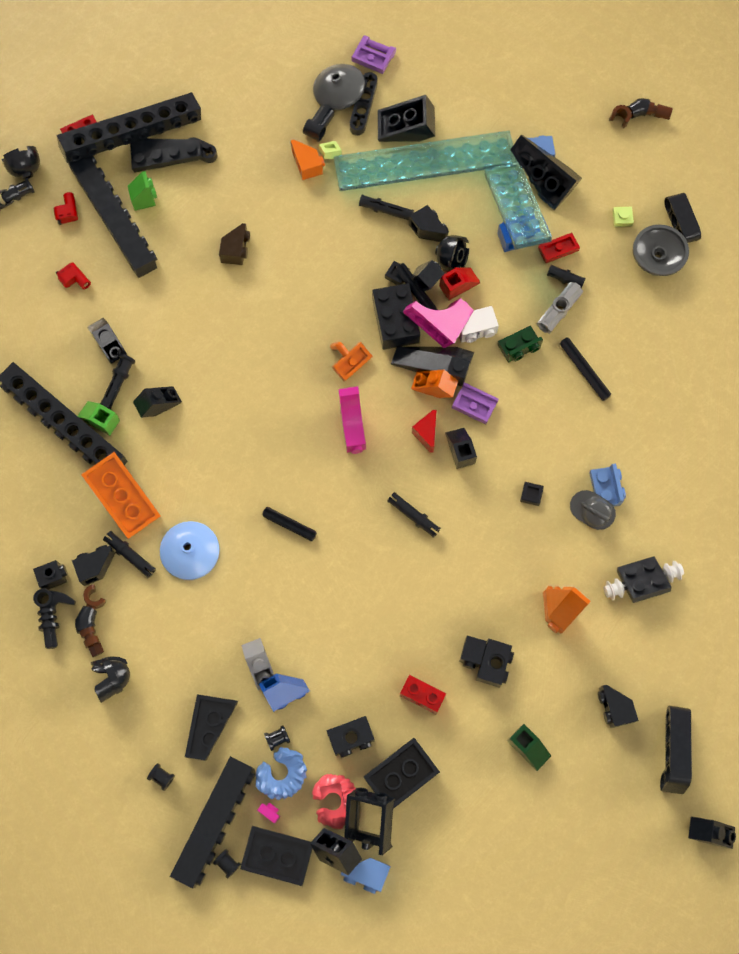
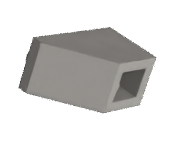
M261 638L241 645L245 660L258 690L261 689L259 683L274 675Z

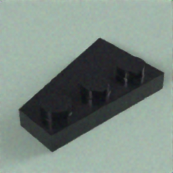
M197 694L185 758L207 761L238 701Z

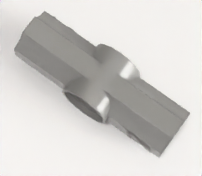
M570 282L563 292L554 299L553 304L537 322V326L541 331L550 334L560 320L566 316L569 309L583 293L580 285ZM556 306H561L564 309L560 310Z

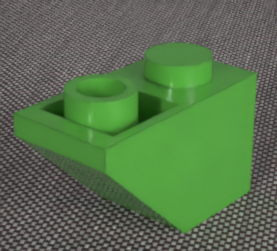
M143 171L128 185L130 199L135 211L156 206L154 199L157 198L152 178H148L146 171Z
M87 401L78 414L81 420L108 436L112 434L120 422L119 417L114 411L99 403Z

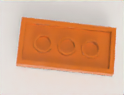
M115 452L81 474L128 539L161 516Z

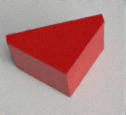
M432 410L412 426V434L430 453L434 452L437 410Z

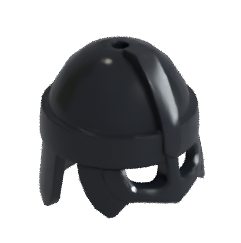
M110 656L91 662V665H93L92 671L107 673L108 678L97 684L94 688L101 703L113 695L122 692L129 682L130 670L126 659Z

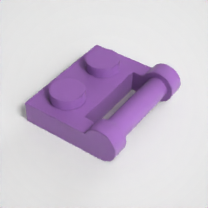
M364 35L351 57L352 62L383 74L394 57L396 48L370 40V37Z

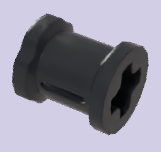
M284 725L274 732L264 733L271 751L274 750V747L285 742L290 743Z
M159 763L153 767L147 776V780L157 783L163 791L169 787L175 778L174 774H169L162 769Z
M226 849L214 860L213 864L218 865L228 879L241 866V863H237L228 854L229 851Z

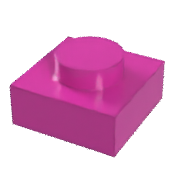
M270 802L268 805L262 803L258 808V811L273 823H276L281 817L277 814L279 809Z

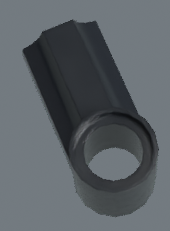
M326 104L321 105L314 117L306 121L303 134L321 141L326 132V127L335 115L331 107Z

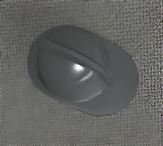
M582 490L577 492L571 499L570 510L572 514L591 528L603 530L614 523L616 517L614 506L598 494L589 490Z

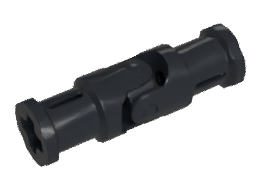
M27 177L17 185H10L8 191H6L7 189L0 190L2 199L6 203L5 205L0 203V210L12 204L14 200L19 201L21 197L29 193H35Z

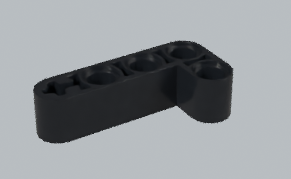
M669 705L666 710L665 770L661 775L660 790L683 795L689 788L692 779L691 710L689 708Z

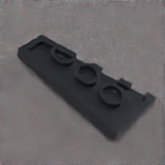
M146 138L130 143L131 164L134 173L203 159L202 143L200 140Z

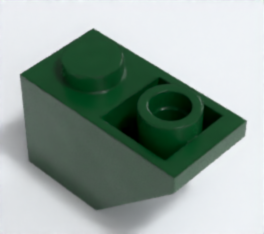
M525 724L521 725L507 740L536 771L551 757V754L540 739Z

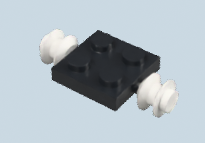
M655 556L617 567V573L621 581L617 578L614 579L613 584L606 581L604 592L606 597H610L613 601L616 595L623 598L626 590L633 603L671 592L672 587L670 583L673 582L675 577L681 580L684 570L682 565L676 561L672 562V566L665 563L662 570Z

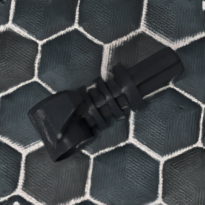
M39 589L33 596L34 603L40 607V611L37 614L41 616L38 621L42 624L38 629L44 633L45 648L54 649L58 646L56 629L60 628L59 623L54 622L57 620V616L53 615L56 613V605L58 603L75 605L76 601L61 592ZM46 595H49L48 602L42 604V598Z

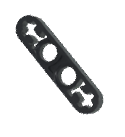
M367 72L363 75L365 80L363 94H369L370 98L363 99L361 97L353 108L350 119V131L354 135H361L366 130L377 89V75L372 72ZM369 80H372L370 83V88L367 87V82ZM364 108L366 113L359 114L357 110ZM358 120H360V126L355 128Z

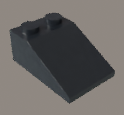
M427 95L378 110L379 142L422 141L435 137V107Z

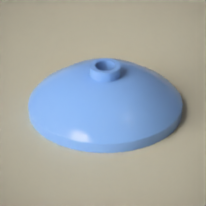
M194 521L179 523L172 527L162 539L160 545L161 562L171 575L179 579L194 580L208 574L216 565L220 551L219 542L214 532L202 523ZM190 544L191 548L189 550H185V545Z

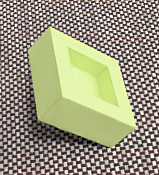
M336 141L319 144V151L324 159H334L335 157L342 156V150Z
M632 207L613 208L614 227L633 226Z

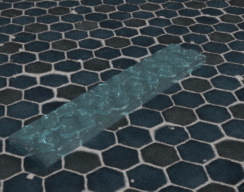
M510 130L334 156L339 191L514 166L517 160L510 150L513 146Z

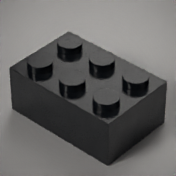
M409 283L373 289L372 301L382 349L419 344V326L403 313L405 307L413 303Z
M413 738L363 776V778L374 793L382 792L386 793L389 797L395 798L394 809L439 774L440 771L417 740Z

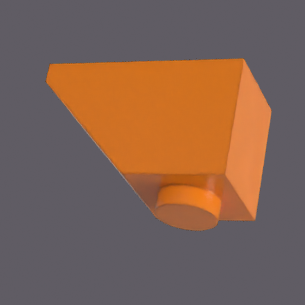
M291 140L292 153L302 180L322 175L325 163L323 156H319L317 149L296 140Z

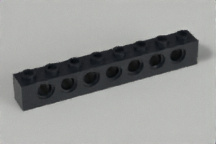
M191 92L58 134V146L66 163L75 162L88 156H94L97 153L112 150L137 140L146 139L174 128L177 129L181 126L195 123L201 120V107Z
M12 362L0 374V388L7 394L10 392L14 394L13 399L21 406L23 404L28 406L26 410L34 417L38 415L42 418L40 422L48 429L52 427L56 430L54 434L62 441L66 439L70 442L68 446L77 453L79 450L84 454L82 458L86 462L97 464L101 461L98 460L101 454H107V457L113 452L116 453L124 465L128 462L123 454L17 364ZM23 384L21 388L16 389L18 385ZM37 395L36 399L30 400L32 396ZM51 407L48 412H43L45 408ZM65 418L63 423L57 424L59 419ZM74 430H79L76 435L71 436ZM93 442L90 447L84 448L86 443Z

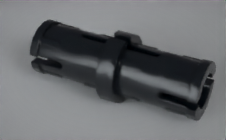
M552 264L547 273V276L558 279L563 284L577 283L581 288L586 279L571 273V270L567 269L566 271Z

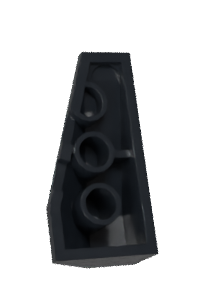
M520 135L510 149L521 168L528 175L529 181L538 191L539 197L554 210L570 195L582 179L570 167L524 135Z
M397 347L391 365L413 372L445 370L458 380V386L463 387L474 352L459 347Z

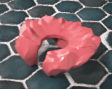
M326 774L315 784L312 791L314 800H322L330 793H336L341 798V805L338 809L319 808L316 814L318 815L317 820L319 823H322L324 826L328 825L333 829H343L346 817L347 795L356 789L354 783L350 782V779H345L343 775Z

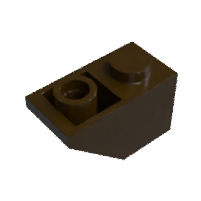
M242 223L221 238L219 250L221 263L243 265L244 258L247 259L248 248L246 247V242L250 241V231H247L245 223Z

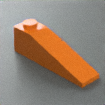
M548 586L543 592L545 621L549 623L548 627L553 632L562 634L591 601L575 587H563L561 590L559 586H556L554 589L552 586Z

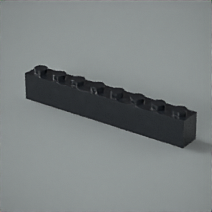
M88 156L68 163L136 276L140 278L157 269L155 261L158 259L153 250H148L147 247L149 245L145 237L139 236L140 230L135 222L131 223L129 220L131 216L128 210L121 207L123 203L118 194L114 196L112 192L114 189L109 181L106 182L104 180L106 176L101 167H96L97 161L94 156Z

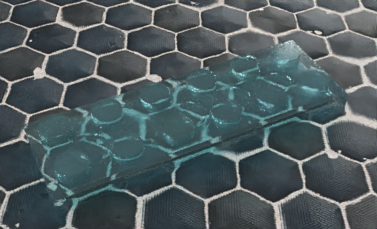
M514 162L485 169V177L515 250L551 242V233L519 163Z

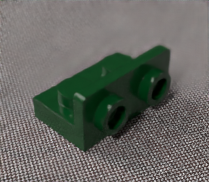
M530 325L499 340L497 345L509 363L513 360L518 361L529 352L535 353L541 348L543 339L542 337L538 338Z

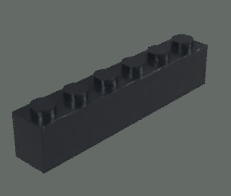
M231 756L229 757L170 875L171 878L192 889L196 888L197 885L201 886L206 876L204 870L207 864H212L216 856L214 850L217 844H222L226 833L223 831L227 824L231 825L236 815L233 811L236 805H241L246 793L243 791L247 784L251 785L255 777V773H253L255 768Z

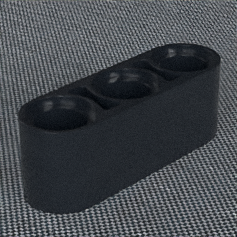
M680 193L666 197L664 204L673 228L685 237L687 243L700 240L701 230L686 194Z

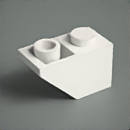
M492 306L473 311L461 332V343H471L478 338H490L497 334L499 325Z

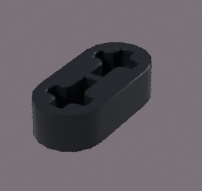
M195 137L189 138V139H192V140H200V139L195 138ZM200 140L203 152V159L201 161L206 163L215 162L218 157L215 146Z

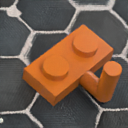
M335 342L330 345L331 350H338L343 356L332 366L343 381H346L373 357L362 342L357 343L350 351L341 342Z

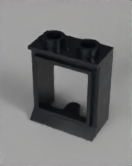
M356 788L349 793L346 802L344 838L362 842L361 848L364 850H369L374 845L379 846V855L383 856L393 847L391 844L395 798L389 797L386 793L369 792L366 788ZM361 802L382 807L380 835L359 830Z

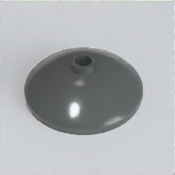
M349 64L332 65L324 69L315 79L313 94L320 105L326 104L332 110H342L352 106L361 98L365 89V80L361 71L355 66Z
M652 225L643 229L635 238L633 256L637 264L649 274L669 276L677 273L684 267L689 257V246L685 237L675 228L667 225Z

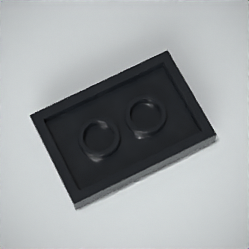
M252 826L240 869L303 886L313 849L310 845L311 841Z

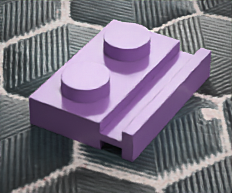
M464 383L452 405V409L487 424L499 399Z

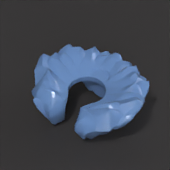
M280 747L278 752H274L273 757L277 762L286 765L288 769L286 778L283 780L274 779L271 773V766L266 762H262L258 766L255 774L257 789L270 799L276 798L277 800H281V798L286 799L296 794L304 783L307 767L302 760V754L289 750V748Z

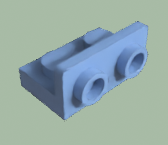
M616 463L611 464L607 468L590 470L594 493L608 500L613 506H620L626 498L624 487H621L620 480L622 475L620 469H617Z

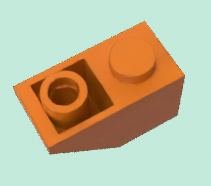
M445 370L420 371L416 373L411 389L437 398H451L454 396L458 380Z

